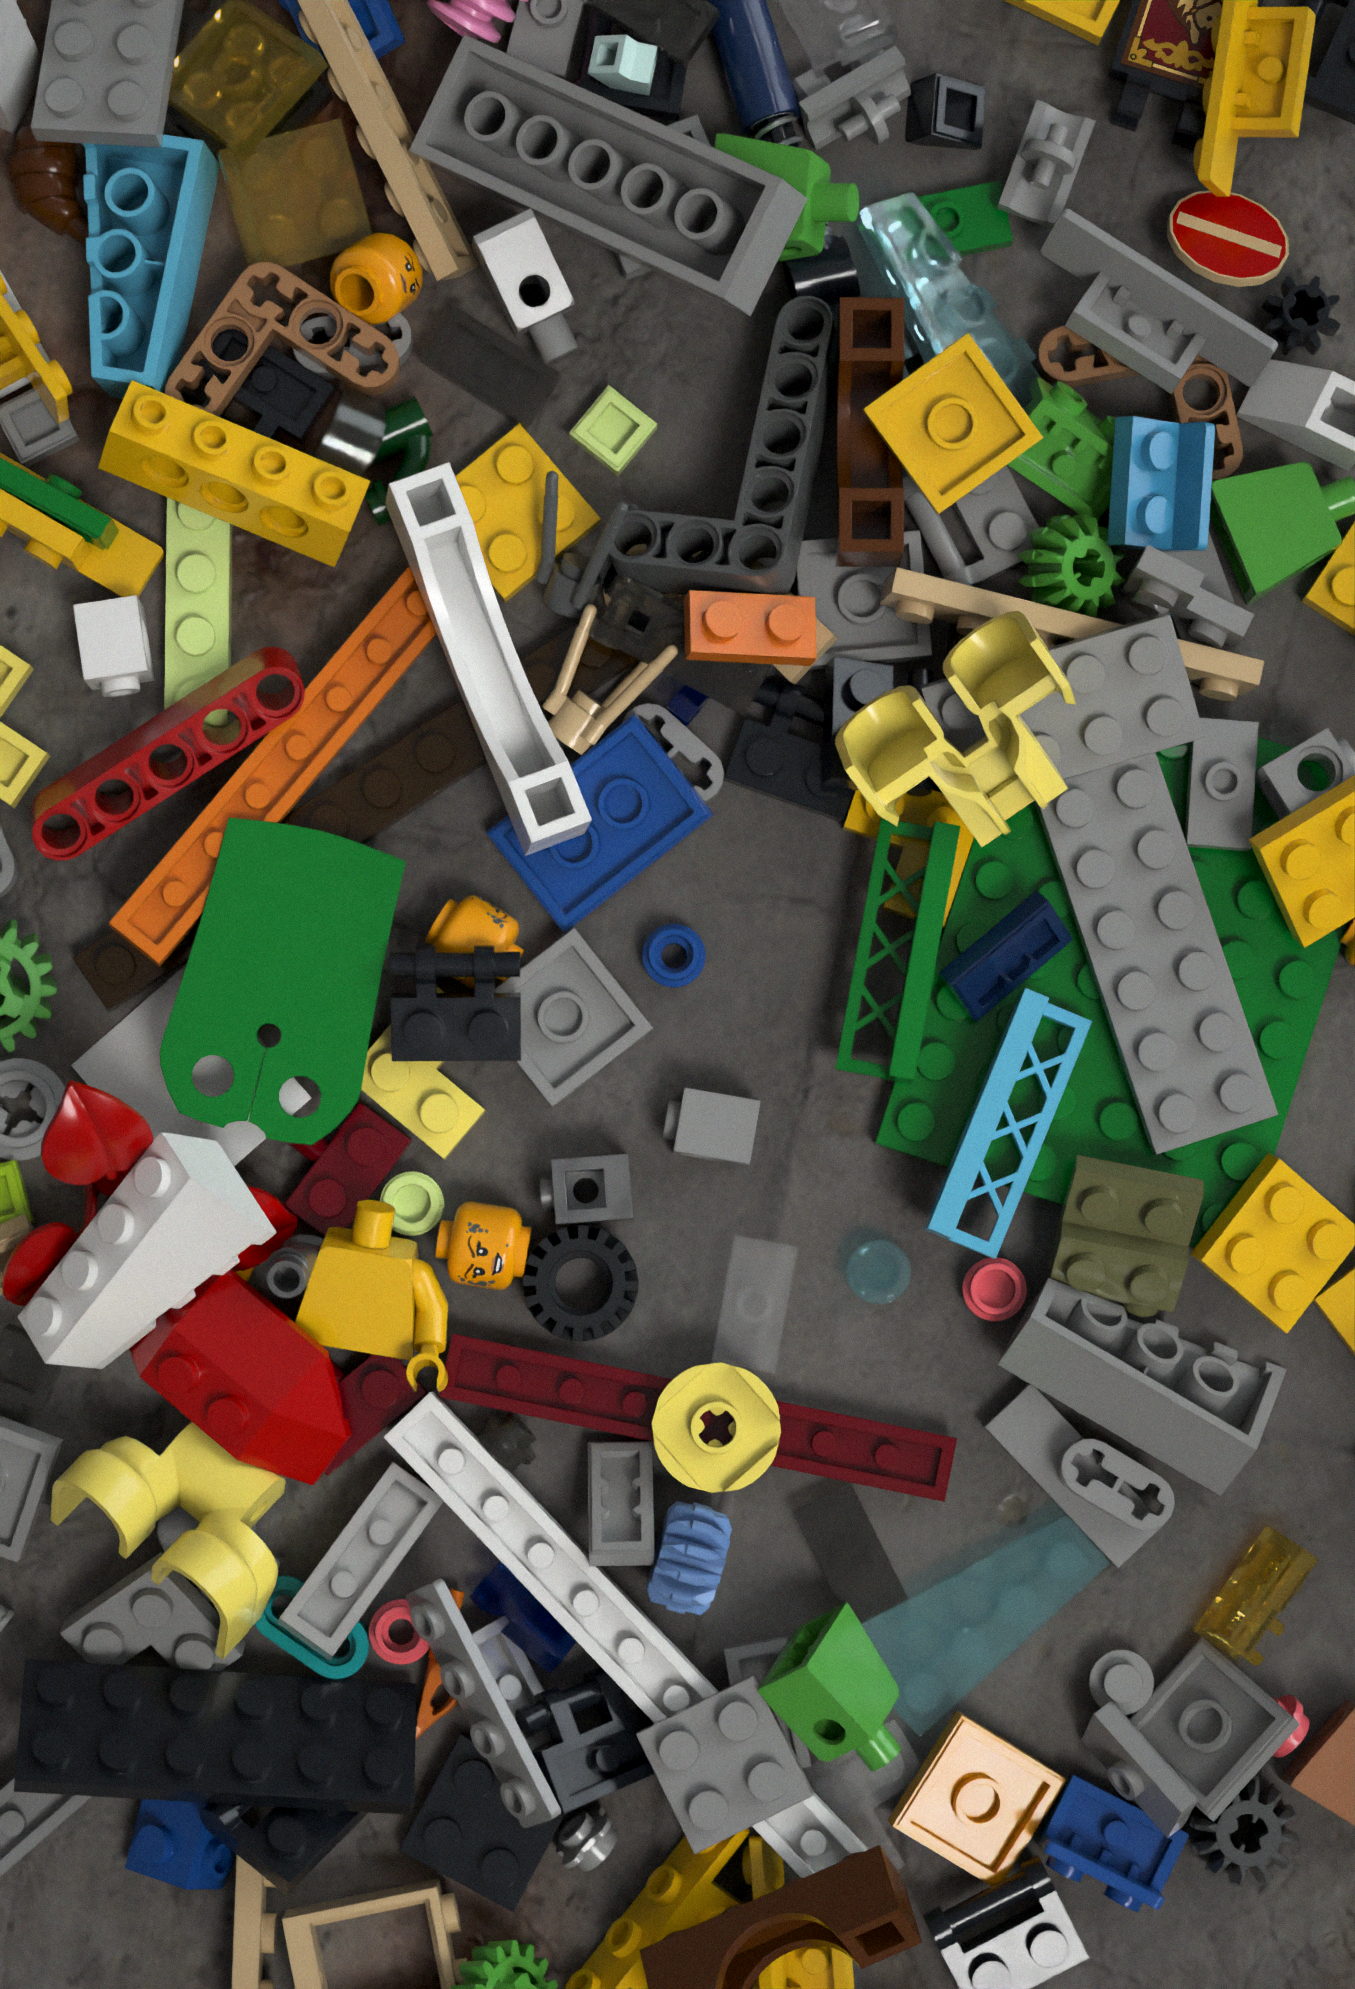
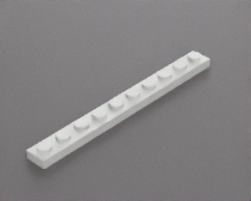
M429 1392L384 1436L388 1443L654 1723L719 1692L600 1566H589V1555L434 1392ZM815 1792L812 1797L752 1826L800 1878H805L839 1863L852 1853L868 1850Z

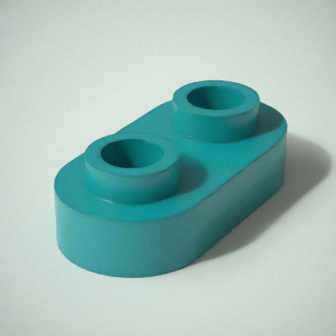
M279 1575L261 1618L254 1624L258 1631L323 1677L342 1679L356 1673L365 1663L370 1651V1638L364 1624L359 1620L347 1636L350 1642L348 1653L343 1656H333L329 1661L277 1623L280 1617L274 1611L275 1599L281 1595H288L294 1598L305 1583L304 1580L293 1575Z

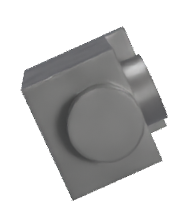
M628 1154L552 1159V1174L539 1175L542 1213L555 1212L556 1225L633 1220ZM582 1179H590L598 1186V1196L591 1203H581L574 1197V1186Z

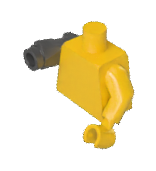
M376 1200L359 1201L356 1205L353 1230L329 1227L325 1238L298 1234L289 1237L283 1242L279 1250L271 1253L265 1263L264 1277L269 1289L281 1298H293L306 1288L295 1323L319 1344L409 1360L406 1375L409 1384L415 1392L417 1391L416 1377L418 1372L424 1367H435L439 1371L437 1377L438 1392L444 1390L448 1383V1373L439 1358V1353L444 1352L446 1348L448 1301L432 1266L419 1259L418 1243L413 1240L391 1236L395 1207L386 1202ZM415 1350H416L417 1352H419L418 1355H416L415 1357H413V1356H414V1353H415Z

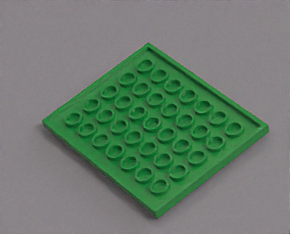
M1258 737L1256 772L1264 765L1293 748ZM1190 742L1156 752L1183 835L1185 834ZM1306 760L1299 763L1297 775L1300 783L1311 791L1324 790L1327 782L1324 769L1314 761ZM1256 781L1251 838L1280 821ZM1033 801L1005 820L1011 830L1007 835L1002 833L983 847L980 846L975 837L973 839L939 943L915 1080L911 1084L894 1081L874 1144L948 1168L1019 993L1027 988L1049 997L1048 1003L1089 1019L1092 1023L1023 1193L1063 1206L1076 1155L1204 1180V1196L1189 1244V1248L1194 1249L1267 1153L1275 1155L1341 946L1339 941L1345 933L1348 922L1304 948L1293 938L1252 847L1248 851L1188 847L1278 1115L1153 1156ZM1037 890L1050 902L1073 940L975 1022L964 1012L939 972ZM1045 1017L1041 1018L1031 1042L1040 1063L1064 1054L1073 1029ZM1027 1055L1020 1072L1032 1067ZM1059 1064L1043 1070L1050 1086ZM1035 1074L1016 1081L1007 1101L1016 1123L1039 1114L1045 1101ZM1003 1114L996 1131L1008 1126ZM1035 1123L1019 1129L1025 1145L1028 1143ZM1011 1133L992 1140L983 1160L992 1182L1015 1173L1021 1160ZM1010 1182V1183H1007V1184H1005V1185H1002V1186H1003V1187H1006V1188H1009L1011 1182Z

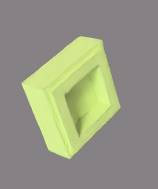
M608 385L569 432V438L616 476H619L657 430V423Z

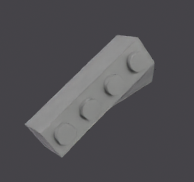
M1050 1278L1047 1279L1015 1325L997 1364L1219 1496L1224 1493L1257 1451L1287 1370L1267 1361L1261 1369L1238 1361V1350L1215 1341L1207 1349L1178 1338V1327L1158 1319L1154 1323L1148 1324L1128 1319L1123 1306L1077 1290Z

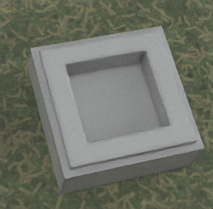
M34 388L0 405V425L21 465L26 468L80 441L69 419L60 424L55 422Z

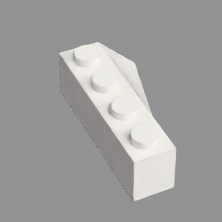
M160 1132L17 1317L45 1364L103 1369L156 1327V1319L170 1308H182L196 1297L194 1292L196 1287L212 1275H224L240 1262L238 1254L251 1244L262 1245L277 1232L217 1140Z

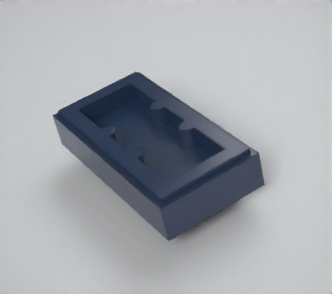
M1036 890L941 970L939 974L964 1012L977 1022L1073 939L1050 902Z

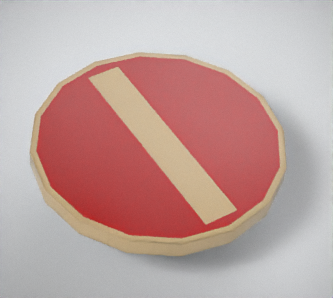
M1210 190L1194 192L1177 202L1167 220V239L1175 255L1193 272L1215 283L1236 287L1261 285L1279 274L1289 256L1288 236L1280 221L1263 205L1241 194L1230 193L1229 197H1216Z

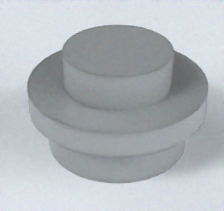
M1116 1649L1104 1653L1094 1662L1089 1673L1088 1684L1093 1699L1101 1708L1111 1702L1124 1715L1137 1712L1147 1704L1153 1692L1154 1677L1149 1664L1140 1655L1129 1650Z

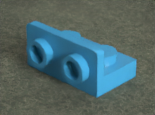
M1137 416L1115 417L1107 545L1145 550L1146 546L1150 545L1162 552L1206 550L1208 546L1215 425L1213 423H1174Z

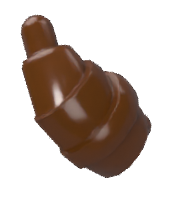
M31 124L28 127L20 128L13 146V155L9 157L7 162V178L13 184L14 196L20 212L29 214L57 235L63 236L67 234L86 246V238L89 237L88 218L83 216L84 212L77 203L75 188L78 186L76 143L36 141L31 130Z

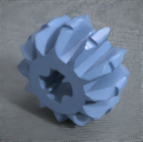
M676 1501L668 1508L654 1549V1565H650L648 1571L649 1577L646 1590L651 1602L666 1606V1610L680 1614L688 1612L702 1615L710 1608L721 1580L730 1545L729 1538L732 1528L727 1515L712 1510V1507L695 1502L687 1504Z

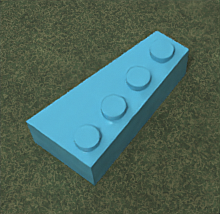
M163 134L161 148L82 143L86 156V175H83L84 200L88 204L89 237L86 238V260L90 265L91 295L88 296L91 377L110 397L124 398L131 380L165 394L167 381L181 361L220 164L203 140Z

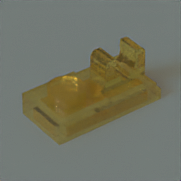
M1266 1525L1193 1631L1235 1660L1241 1656L1254 1666L1260 1665L1264 1657L1254 1647L1266 1630L1279 1637L1283 1633L1284 1625L1275 1617L1279 1612H1283L1293 1596L1300 1590L1304 1580L1316 1565L1318 1559L1300 1545Z

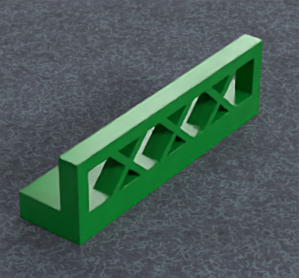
M883 818L880 819L835 1070L911 1084L915 1080L960 826L935 821L933 826L929 827L898 821L897 827ZM891 835L928 842L924 866L903 881L887 860ZM885 872L895 887L880 896ZM921 878L916 902L907 887ZM900 893L915 915L911 931L890 944L875 922L879 906ZM874 935L883 950L869 959L872 937ZM910 941L905 965L895 950ZM886 956H889L902 975L903 982L901 992L879 1007L864 985L866 970ZM861 998H863L872 1012L857 1022ZM898 1004L895 1026L893 1027L884 1012ZM877 1018L892 1040L888 1065L850 1059L855 1032Z

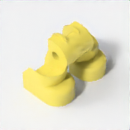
M1019 611L1006 612L975 628L956 644L943 661V672L966 707L973 714L978 715L986 734L960 752L944 737L938 719L916 688L911 685L899 686L881 694L855 712L841 727L836 735L835 745L843 767L865 799L872 805L878 816L898 827L899 816L896 811L898 800L904 793L930 777L980 846L983 847L1002 833L1007 835L1011 832L1005 820L1033 801H1036L1042 809L1048 807V802L1068 789L1055 765L1020 714L1047 695L1056 692L1063 697L1066 704L1076 705L1069 680L1056 664L1045 643L1027 617Z
M191 1422L177 1435L160 1456L140 1441L127 1436L106 1442L100 1449H91L82 1453L53 1484L50 1520L59 1526L88 1497L103 1510L114 1524L120 1539L119 1554L125 1559L150 1535L155 1528L156 1521L178 1506L198 1520L199 1524L196 1529L187 1530L182 1533L152 1566L151 1580L159 1585L174 1570L195 1583L207 1595L220 1616L215 1654L223 1660L261 1618L276 1586L279 1572L277 1562L263 1540L251 1528L284 1494L286 1481L280 1474L236 1460Z

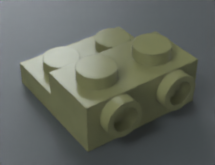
M1076 1155L1049 1256L1048 1278L1103 1299L1121 1302L1126 1311L1136 1316L1150 1317L1155 1315L1158 1309L1174 1312L1189 1262V1244L1204 1196V1180Z

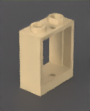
M440 1878L287 1909L282 1918V1924L295 1989H329L317 1925L425 1903L441 1989H451V1985H463L464 1979L458 1966L461 1962L468 1960L467 1958L455 1960L451 1934L461 1932L459 1912L454 1893L443 1895Z

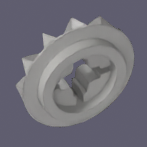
M14 1058L0 1062V1097L19 1100L24 1092L28 1093L33 1084L34 1087L30 1093L32 1098L29 1106L37 1111L38 1116L44 1118L42 1124L36 1121L31 1123L21 1120L17 1127L12 1128L7 1136L6 1133L10 1127L8 1122L11 1114L3 1109L4 1105L0 1103V1158L25 1161L41 1156V1142L44 1133L58 1110L65 1091L64 1082L54 1071L42 1063L24 1058Z

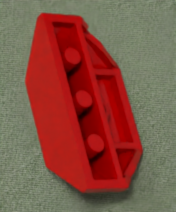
M232 1269L222 1276L212 1275L194 1289L196 1297L180 1309L170 1308L156 1319V1327L129 1348L138 1375L236 1460L314 1485L319 1481L352 1435L348 1418H344L341 1395L329 1352Z

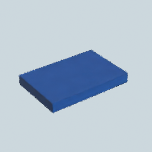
M636 714L632 715L570 765L592 819L585 834L525 856L509 815L486 832L563 933L570 931L715 815Z

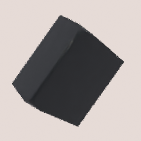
M938 73L912 82L910 85L911 95L908 98L906 142L922 146L968 150L982 148L986 87Z

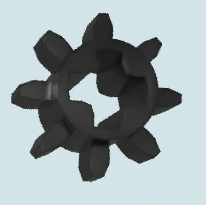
M1288 276L1281 284V292L1284 299L1275 295H1268L1262 304V308L1265 311L1274 314L1273 320L1266 325L1262 332L1268 336L1275 334L1284 343L1282 347V354L1287 355L1294 346L1305 345L1311 355H1315L1321 348V339L1318 332L1326 336H1334L1340 328L1341 324L1328 317L1330 311L1339 302L1340 297L1339 295L1327 297L1318 288L1320 285V277L1315 276L1309 284L1297 286L1291 276ZM1294 306L1299 313H1311L1313 318L1308 325L1303 318L1292 320L1289 316Z

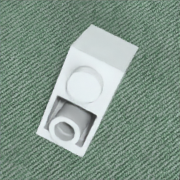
M1270 359L1254 385L1250 386L1236 416L1349 471L1355 464V381L1332 370Z

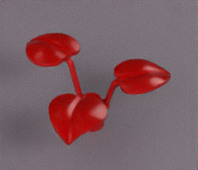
M70 1080L67 1083L59 1108L44 1133L41 1142V1157L45 1169L54 1178L68 1184L84 1185L86 1201L83 1227L77 1234L73 1228L64 1223L52 1222L27 1234L12 1251L2 1275V1291L6 1301H11L19 1306H26L97 1215L98 1195L103 1193L104 1195L111 1196L152 1144V1131L145 1118L131 1106L113 1095ZM251 1186L247 1187L277 1233L262 1245L251 1244L238 1254L240 1262L231 1268L234 1272L253 1268L266 1261L271 1253L280 1249L283 1242L291 1237L297 1228L298 1219L295 1214L289 1212L269 1192Z

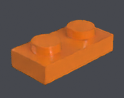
M689 590L684 598L685 660L811 666L817 658L815 597Z

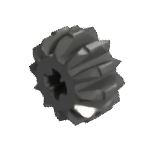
M1256 1775L1214 1822L1206 1815L1197 1813L1190 1814L1188 1817V1824L1191 1827L1207 1831L1206 1834L1195 1838L1190 1843L1192 1851L1196 1855L1212 1852L1207 1859L1205 1869L1212 1876H1216L1222 1873L1228 1866L1229 1882L1234 1886H1242L1248 1867H1250L1251 1873L1260 1884L1267 1883L1269 1881V1873L1265 1862L1270 1859L1278 1867L1286 1869L1290 1865V1861L1283 1853L1278 1851L1279 1845L1281 1843L1293 1846L1298 1845L1300 1841L1299 1834L1292 1830L1281 1828L1282 1825L1293 1821L1298 1814L1295 1807L1292 1805L1275 1807L1281 1799L1283 1790L1276 1784L1271 1783L1259 1793V1778ZM1244 1815L1253 1823L1257 1821L1258 1824L1249 1830L1251 1841L1243 1844L1235 1836H1232L1230 1839L1229 1835L1238 1829L1236 1818Z

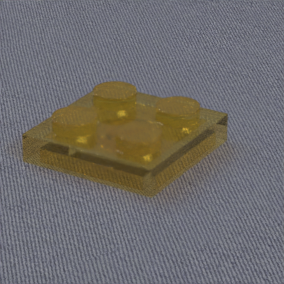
M227 0L175 58L168 104L245 160L325 71L328 64L320 52L247 0Z
M340 118L216 152L248 266L258 262H272L283 268L343 252L364 236L373 234Z

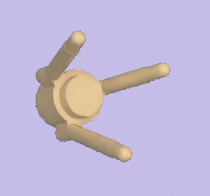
M588 604L584 608L555 687L542 705L544 709L553 714L548 724L554 736L581 755H584L596 744L606 728L678 654L677 647L669 645L651 663L646 659L640 661L602 704L581 690H578L571 699L567 696L597 612L593 604Z

